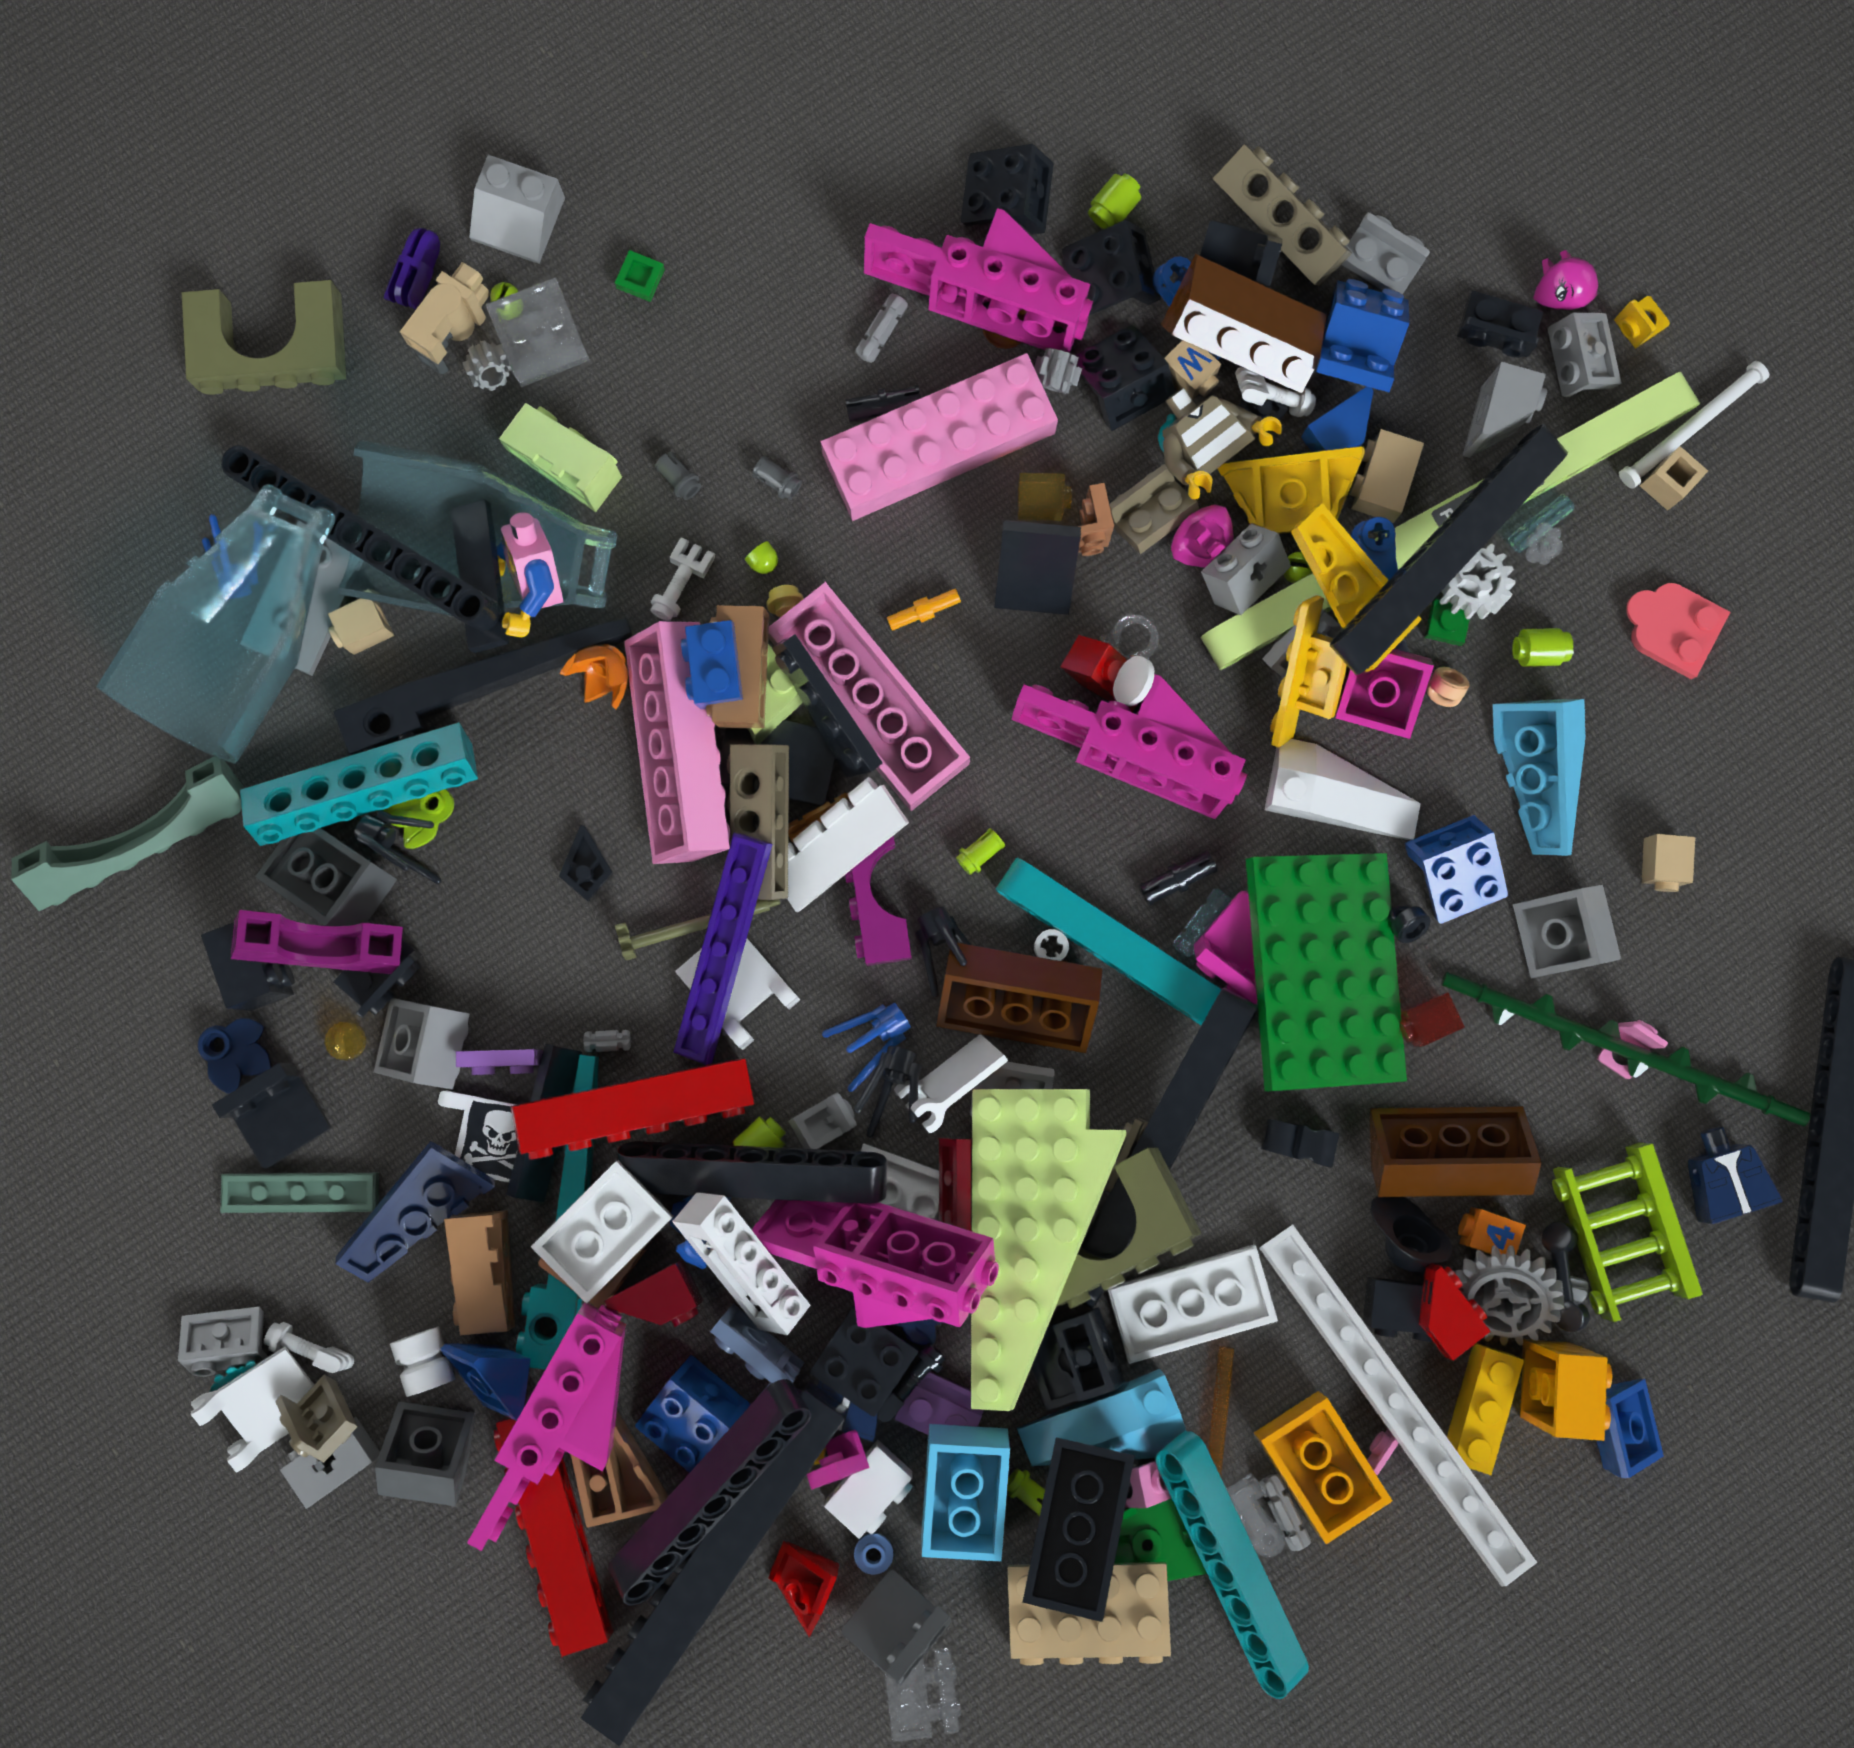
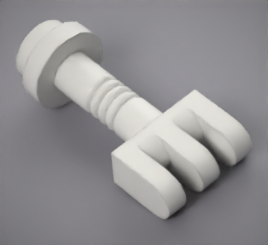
M1244 367L1238 368L1235 372L1242 398L1245 401L1262 406L1266 399L1289 406V413L1296 417L1310 415L1315 407L1316 396L1311 394V390L1308 388H1304L1302 393L1293 392L1265 382L1264 376Z
M680 538L670 556V562L679 566L675 576H673L663 596L655 594L651 600L653 606L650 611L665 621H671L672 617H677L681 609L676 602L692 573L704 579L715 558V553L708 550L702 561H697L702 547L696 544L693 545L687 556L684 555L689 541L684 538Z
M285 1322L281 1324L273 1323L265 1335L264 1344L269 1346V1351L275 1353L286 1346L289 1351L313 1360V1366L330 1373L349 1369L354 1364V1357L351 1354L333 1346L324 1348L292 1334V1325Z

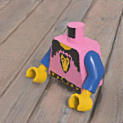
M518 513L511 517L510 524L501 527L502 541L497 546L500 577L505 572L506 561L508 571L522 601L519 605L521 609L520 614L506 612L502 620V627L507 629L506 635L525 637L530 630V617H536L541 608L562 603L563 597L553 553L538 519L533 518L528 513Z

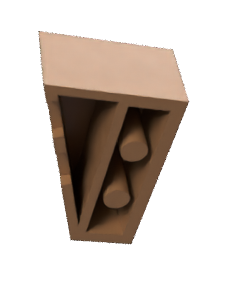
M508 1210L461 1214L444 1219L451 1265V1282L454 1287L456 1301L453 1305V1320L455 1326H459L460 1335L506 1332L515 1327Z
M618 1410L616 1413L613 1448L603 1471L571 1455L586 1528L654 1512L669 1497Z

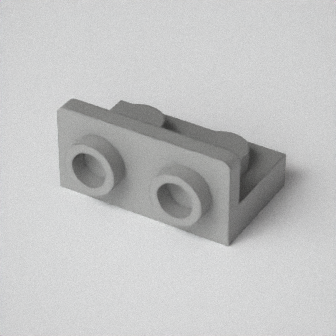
M1367 212L1350 242L1346 245L1352 254L1341 265L1382 291L1383 289H1391L1403 294L1423 265L1430 251L1424 247V244L1418 238L1411 235L1406 236L1395 229L1388 219Z
M1573 312L1548 327L1563 397H1570L1584 389H1612L1622 384L1606 313Z
M250 1307L182 1316L178 1362L192 1375L200 1377L212 1376L216 1371L226 1370L229 1366L236 1368L246 1366V1363L250 1360L255 1361L256 1364L260 1363L268 1357L262 1350L264 1311L260 1307Z

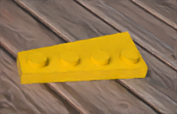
M1321 503L1315 506L1290 532L1343 629L1387 583L1388 579L1326 506ZM1418 616L1365 672L1374 670L1422 619Z

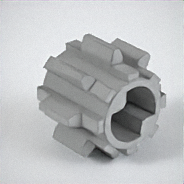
M485 340L480 341V344L475 346L472 345L468 349L469 355H466L467 361L462 362L473 386H479L482 389L486 387L490 391L496 390L495 388L500 385L504 386L507 382L506 377L509 376V370L513 369V366L502 345H496L493 342L489 344Z
M1046 348L1043 357L1037 356L1034 366L1043 388L1069 394L1070 387L1078 385L1082 368L1076 367L1079 357L1061 350Z

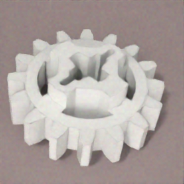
M1490 544L1486 549L1481 548L1441 591L1444 595L1439 601L1441 605L1450 602L1453 604L1451 613L1455 614L1459 609H1462L1466 619H1470L1475 612H1477L1480 619H1485L1490 612L1496 614L1511 598L1512 593L1509 590L1515 585V580L1507 577L1514 570L1513 567L1503 566L1502 564L1506 555L1504 553L1497 556L1494 555L1493 544ZM1494 584V591L1490 596L1489 592L1493 589L1492 585Z

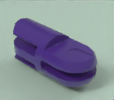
M416 228L410 233L402 254L397 259L384 293L385 300L397 302L406 307L410 306V308L415 310L424 300L440 251V240L435 232L425 228Z

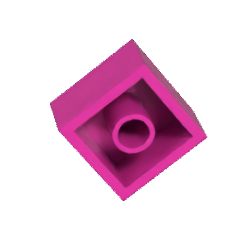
M1393 649L1374 670L1364 671L1355 675L1348 667L1335 718L1410 739L1434 667L1432 659Z

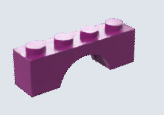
M894 835L845 874L846 883L854 882L856 897L849 898L852 921H860L861 935L854 936L857 958H865L866 966L912 959L906 919L893 916L883 910L875 901L871 892L870 884L873 869L883 855L895 848Z
M239 910L234 920L230 959L392 974L400 965L403 927L360 923L350 926H319L296 922L285 918L282 914Z

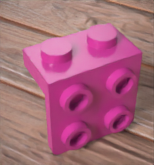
M1241 891L1194 944V951L1197 960L1196 965L1203 973L1211 978L1217 975L1227 983V989L1257 1004L1249 895L1247 891Z

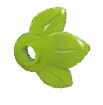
M445 789L428 794L423 798L412 799L390 806L383 811L396 816L416 818L434 823V827L431 829L391 823V825L396 827H404V847L406 849H415L435 838L439 823L447 820L453 812L454 799L452 794ZM433 798H437L438 806L434 810H430V801Z

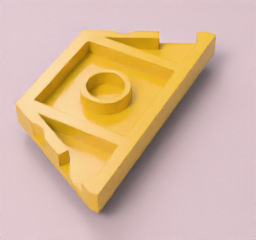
M1360 446L1223 463L1218 467V471L1221 476H1224L1234 493V498L1240 508L1244 510L1250 524L1258 525L1278 534L1291 533L1290 531L1315 506L1321 503L1338 520L1364 457L1365 450L1364 447Z

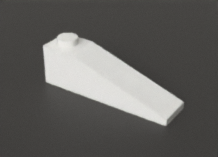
M1290 739L1281 747H1276L1264 810L1395 838L1413 840L1421 803L1317 744Z

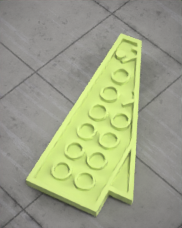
M972 1089V1232L993 1238L995 1262L999 1265V1271L994 1284L987 1286L981 1295L977 1310L971 1314V1409L1011 1411L1014 1409L1125 1140L1126 1130H1090V1090Z

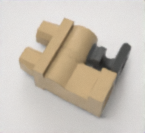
M463 262L452 277L443 271L436 279L438 285L430 290L400 331L407 345L413 349L418 359L439 374H445L449 370L443 361V357L447 353L445 349L449 345L448 339L454 341L468 339L474 331L475 323L481 326L486 319L481 307L490 296V292L481 284L483 280L481 274Z

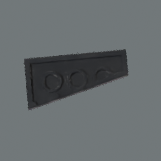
M796 634L783 639L772 647L776 654L775 661L784 674L788 675L846 778L870 773L882 765L883 762Z

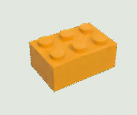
M1523 1339L1524 1363L1522 1366L1520 1418L1554 1437L1604 1441L1605 1430L1609 1429L1611 1422L1610 1408L1606 1405V1388H1610L1612 1384V1369L1610 1364L1607 1363L1608 1357L1570 1342Z
M1317 1391L1254 1432L1257 1440L1313 1529L1325 1544H1328L1392 1502L1391 1497L1334 1407L1321 1392Z

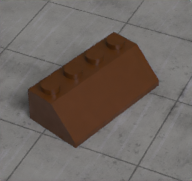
M1195 253L1161 325L1171 335L1302 393L1320 359L1327 315Z
M957 943L967 960V964L962 966L951 949L949 950L936 1027L1081 1053L1087 1052L1100 1001L1102 968Z
M1523 1106L1370 1108L1371 1169L1378 1197L1534 1194L1541 1160Z

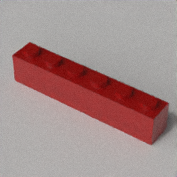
M735 1059L510 1107L519 1153H529V1159H537L553 1155L552 1148L568 1144L569 1151L592 1147L591 1139L607 1136L608 1143L631 1138L630 1131L645 1128L646 1134H653L670 1130L668 1123L684 1120L685 1126L707 1122V1114L721 1112L722 1118L745 1114L744 1107L754 1105L746 1059Z
M507 1416L496 1423L497 1429L494 1430V1441L498 1452L516 1423V1420ZM563 1456L552 1477L544 1473L538 1484L532 1481L529 1482L518 1502L519 1506L515 1508L518 1526L521 1530L526 1529L530 1543L526 1546L528 1562L532 1569L537 1568L541 1582L537 1584L538 1598L543 1608L548 1607L552 1621L548 1623L549 1637L553 1646H559L561 1657L607 1643L613 1633ZM505 1468L504 1475L507 1473L509 1468Z

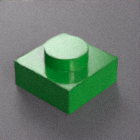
M629 250L615 281L616 288L651 302L665 271L664 264Z
M1435 599L1431 605L1424 638L1462 646L1465 643L1470 619L1465 618L1464 610L1459 609L1457 613L1453 614L1451 613L1453 604L1448 602L1441 605L1440 600Z

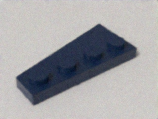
M430 1141L336 1255V1265L362 1280L370 1282L407 1254L408 1248L422 1237L426 1239L436 1232L437 1226L444 1222V1219L449 1218L453 1214L457 1216L469 1207V1202L480 1193L486 1194L494 1188V1179Z

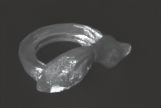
M1136 614L1123 616L1108 635L1102 634L1100 636L1102 642L1110 644L1127 660L1134 656H1142L1149 659L1159 645V633L1156 626L1150 619ZM1132 623L1145 626L1150 634L1148 647L1133 655L1127 656L1123 654L1119 646L1123 628Z

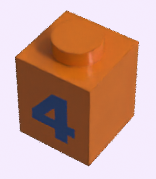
M1471 1207L1469 1214L1465 1213L1459 1224L1458 1234L1461 1235L1459 1244L1490 1255L1492 1246H1496L1500 1254H1506L1509 1245L1514 1247L1516 1255L1526 1225L1482 1209Z

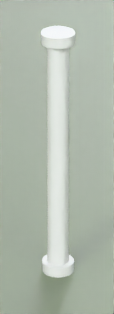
M1753 361L1747 366L1746 373L1633 466H1625L1619 471V477L1622 482L1632 489L1641 483V477L1754 384H1761L1768 379L1769 372L1761 362Z

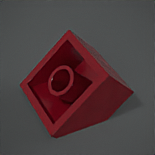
M681 1260L610 1297L604 1303L608 1309L658 1325H663L671 1320L673 1326L676 1327L698 1314L699 1312L696 1307L704 1300L684 1260Z

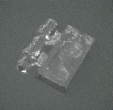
M949 1648L935 1650L936 1665L933 1667L925 1668L923 1657L901 1686L885 1673L893 1742L931 1738V1721L934 1720L943 1721V1730L946 1734L959 1732L958 1716L962 1713L961 1704L956 1699L954 1680L957 1679L956 1664L952 1663ZM938 1683L940 1702L929 1704L927 1684Z

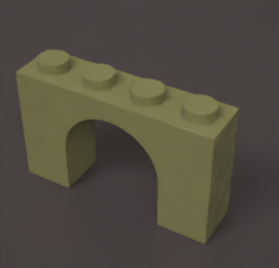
M331 280L294 283L296 325L292 338L282 350L272 356L249 358L237 353L235 349L231 302L219 289L182 292L186 379L198 391L209 395L221 394L223 389L238 388L241 391L252 392L260 390V386L275 385L276 387L287 389L296 387L298 383L312 382L316 385H331L335 380L346 379L341 293Z
M1147 1148L1114 1166L1136 1212V1230L1131 1243L1121 1254L1114 1258L1097 1257L1080 1247L1056 1306L1066 1303L1070 1309L1079 1306L1091 1299L1089 1291L1099 1286H1102L1104 1291L1125 1282L1122 1274L1134 1268L1140 1274L1159 1264L1157 1256L1169 1250L1172 1256H1175L1193 1247L1194 1244L1191 1239L1202 1234L1158 1148Z

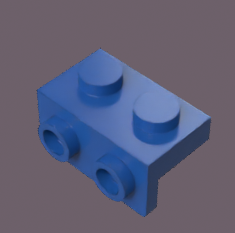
M728 620L686 626V638L681 639V650L684 661L689 662L691 677H686L685 679L688 699L694 700V704L700 709H706V705L743 700L734 622Z

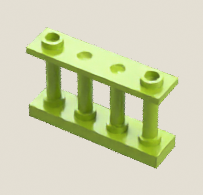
M1639 1142L1626 1146L1628 1157L1625 1158V1162L1574 1177L1572 1168L1557 1167L1553 1169L1556 1178L1552 1180L1554 1193L1557 1199L1564 1203L1570 1224L1575 1228L1578 1235L1577 1246L1592 1288V1292H1589L1591 1306L1597 1315L1600 1314L1601 1318L1611 1322L1621 1320L1617 1309L1618 1304L1668 1289L1670 1292H1673L1674 1296L1685 1299L1703 1295L1652 1143ZM1628 1177L1636 1179L1640 1191L1636 1200L1586 1214L1580 1192ZM1641 1214L1649 1218L1653 1230L1650 1232V1237L1599 1252L1592 1229ZM1652 1252L1661 1254L1665 1267L1661 1275L1611 1290L1604 1267Z

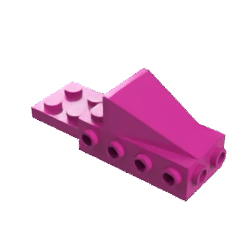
M997 208L983 247L976 245L968 238H955L946 235L941 248L935 246L928 239H915L899 233L893 227H880L871 223L865 234L864 274L930 296V311L1043 350L1052 348L1070 353L1075 338L1079 340L1083 338L1093 300L1087 299L1090 284L1072 278L1005 210ZM986 302H990L988 309L983 306ZM1021 309L1026 310L1023 321L1017 316ZM1055 326H1060L1065 331L1062 333H1057L1052 328Z
M1154 674L1152 686L1146 697L1140 702L1136 714L1130 712V708L1123 703L1117 701H1109L1107 703L1101 700L1096 713L1089 711L1088 706L1079 701L1068 700L1066 702L1054 697L1053 692L1043 686L1032 685L1030 687L1024 684L1011 720L1081 748L1075 762L1213 819L1217 818L1227 804H1232L1235 796L1239 795L1247 777L1246 773L1241 772L1246 759L1232 754L1161 676Z
M776 1199L751 1229L770 1254L817 1269L819 1281L853 1292L857 1325L863 1328L933 1319L960 1328L970 1313L973 1314L977 1310L981 1295L987 1286L994 1284L999 1271V1265L995 1262L993 1238L879 1202L864 1204Z
M585 1302L580 1308L494 1460L509 1469L467 1542L469 1545L482 1551L488 1539L496 1543L513 1512V1509L507 1506L508 1503L517 1505L530 1481L538 1484L544 1473L552 1477L565 1451L603 1471L614 1442L625 1327L627 1325L620 1321L622 1315L619 1312L608 1309L606 1305H601L598 1309Z

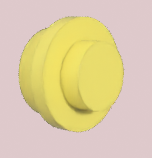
M777 586L769 592V599L766 603L767 609L770 613L782 617L802 601L804 597L799 593L796 586Z

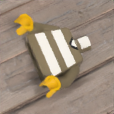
M1182 388L1166 400L1177 420L1162 431L1164 437V461L1169 472L1183 485H1188L1189 497L1191 499H1198L1200 496V488L1198 486L1203 487L1206 492L1210 493L1212 488V477L1210 474L1255 439L1252 434L1259 433L1260 443L1264 446H1270L1273 444V436L1266 431H1274L1280 435L1282 425L1275 417L1262 419L1260 416L1236 404L1213 395L1195 404L1185 388Z

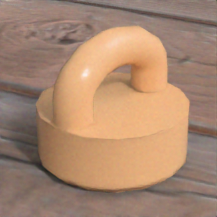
M1439 667L1431 676L1426 692L1429 698L1436 704L1454 707L1461 702L1470 685L1468 679L1461 672L1450 667Z

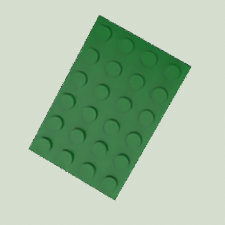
M1387 853L1247 858L1246 871L1257 1005L1259 1006L1258 1017L1264 1091L1406 1082L1394 934L1391 931L1392 924L1387 918L1389 911L1392 909Z

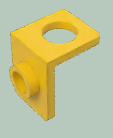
M1646 296L1639 302L1633 299L1614 319L1623 335L1628 338L1635 349L1667 328L1670 324L1651 296ZM1645 311H1648L1653 315L1655 323L1652 322V320L1649 318Z

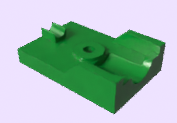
M1172 1498L1148 1508H1125L1114 1563L1166 1562L1167 1582L1207 1574ZM1146 1539L1153 1542L1150 1550L1142 1548V1543Z

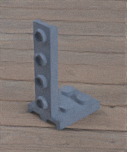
M734 1303L710 1331L716 1336L714 1340L721 1349L729 1354L735 1352L746 1361L745 1367L751 1374L758 1379L763 1380L766 1378L770 1381L765 1389L770 1384L782 1379L794 1382V1378L805 1363L768 1331L759 1330L749 1316Z

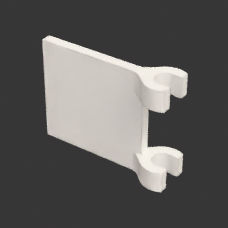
M746 939L722 1026L729 1037L742 1050L751 1044L754 1039L740 1022L771 994H775L789 1010L800 1001L799 997L748 939ZM701 949L675 971L689 989L692 986Z
M978 1035L927 1076L918 1080V1100L913 1103L910 1109L917 1117H920L926 1111H931L930 1118L924 1121L922 1125L929 1133L936 1131L943 1122L946 1109L1008 1061L1007 1058L986 1038ZM906 1080L904 1085L898 1084L894 1088V1091L901 1099L909 1093L910 1080ZM908 1102L905 1106H906V1107L908 1108V1110H909V1102Z
M285 1346L218 1390L202 1394L191 1402V1406L194 1408L191 1411V1415L201 1426L214 1418L220 1410L225 1414L243 1437V1439L236 1441L227 1448V1452L231 1455L227 1458V1461L235 1472H238L248 1466L261 1451L289 1434L288 1430L279 1420L281 1414L275 1402L277 1398L283 1395L298 1403L314 1384Z

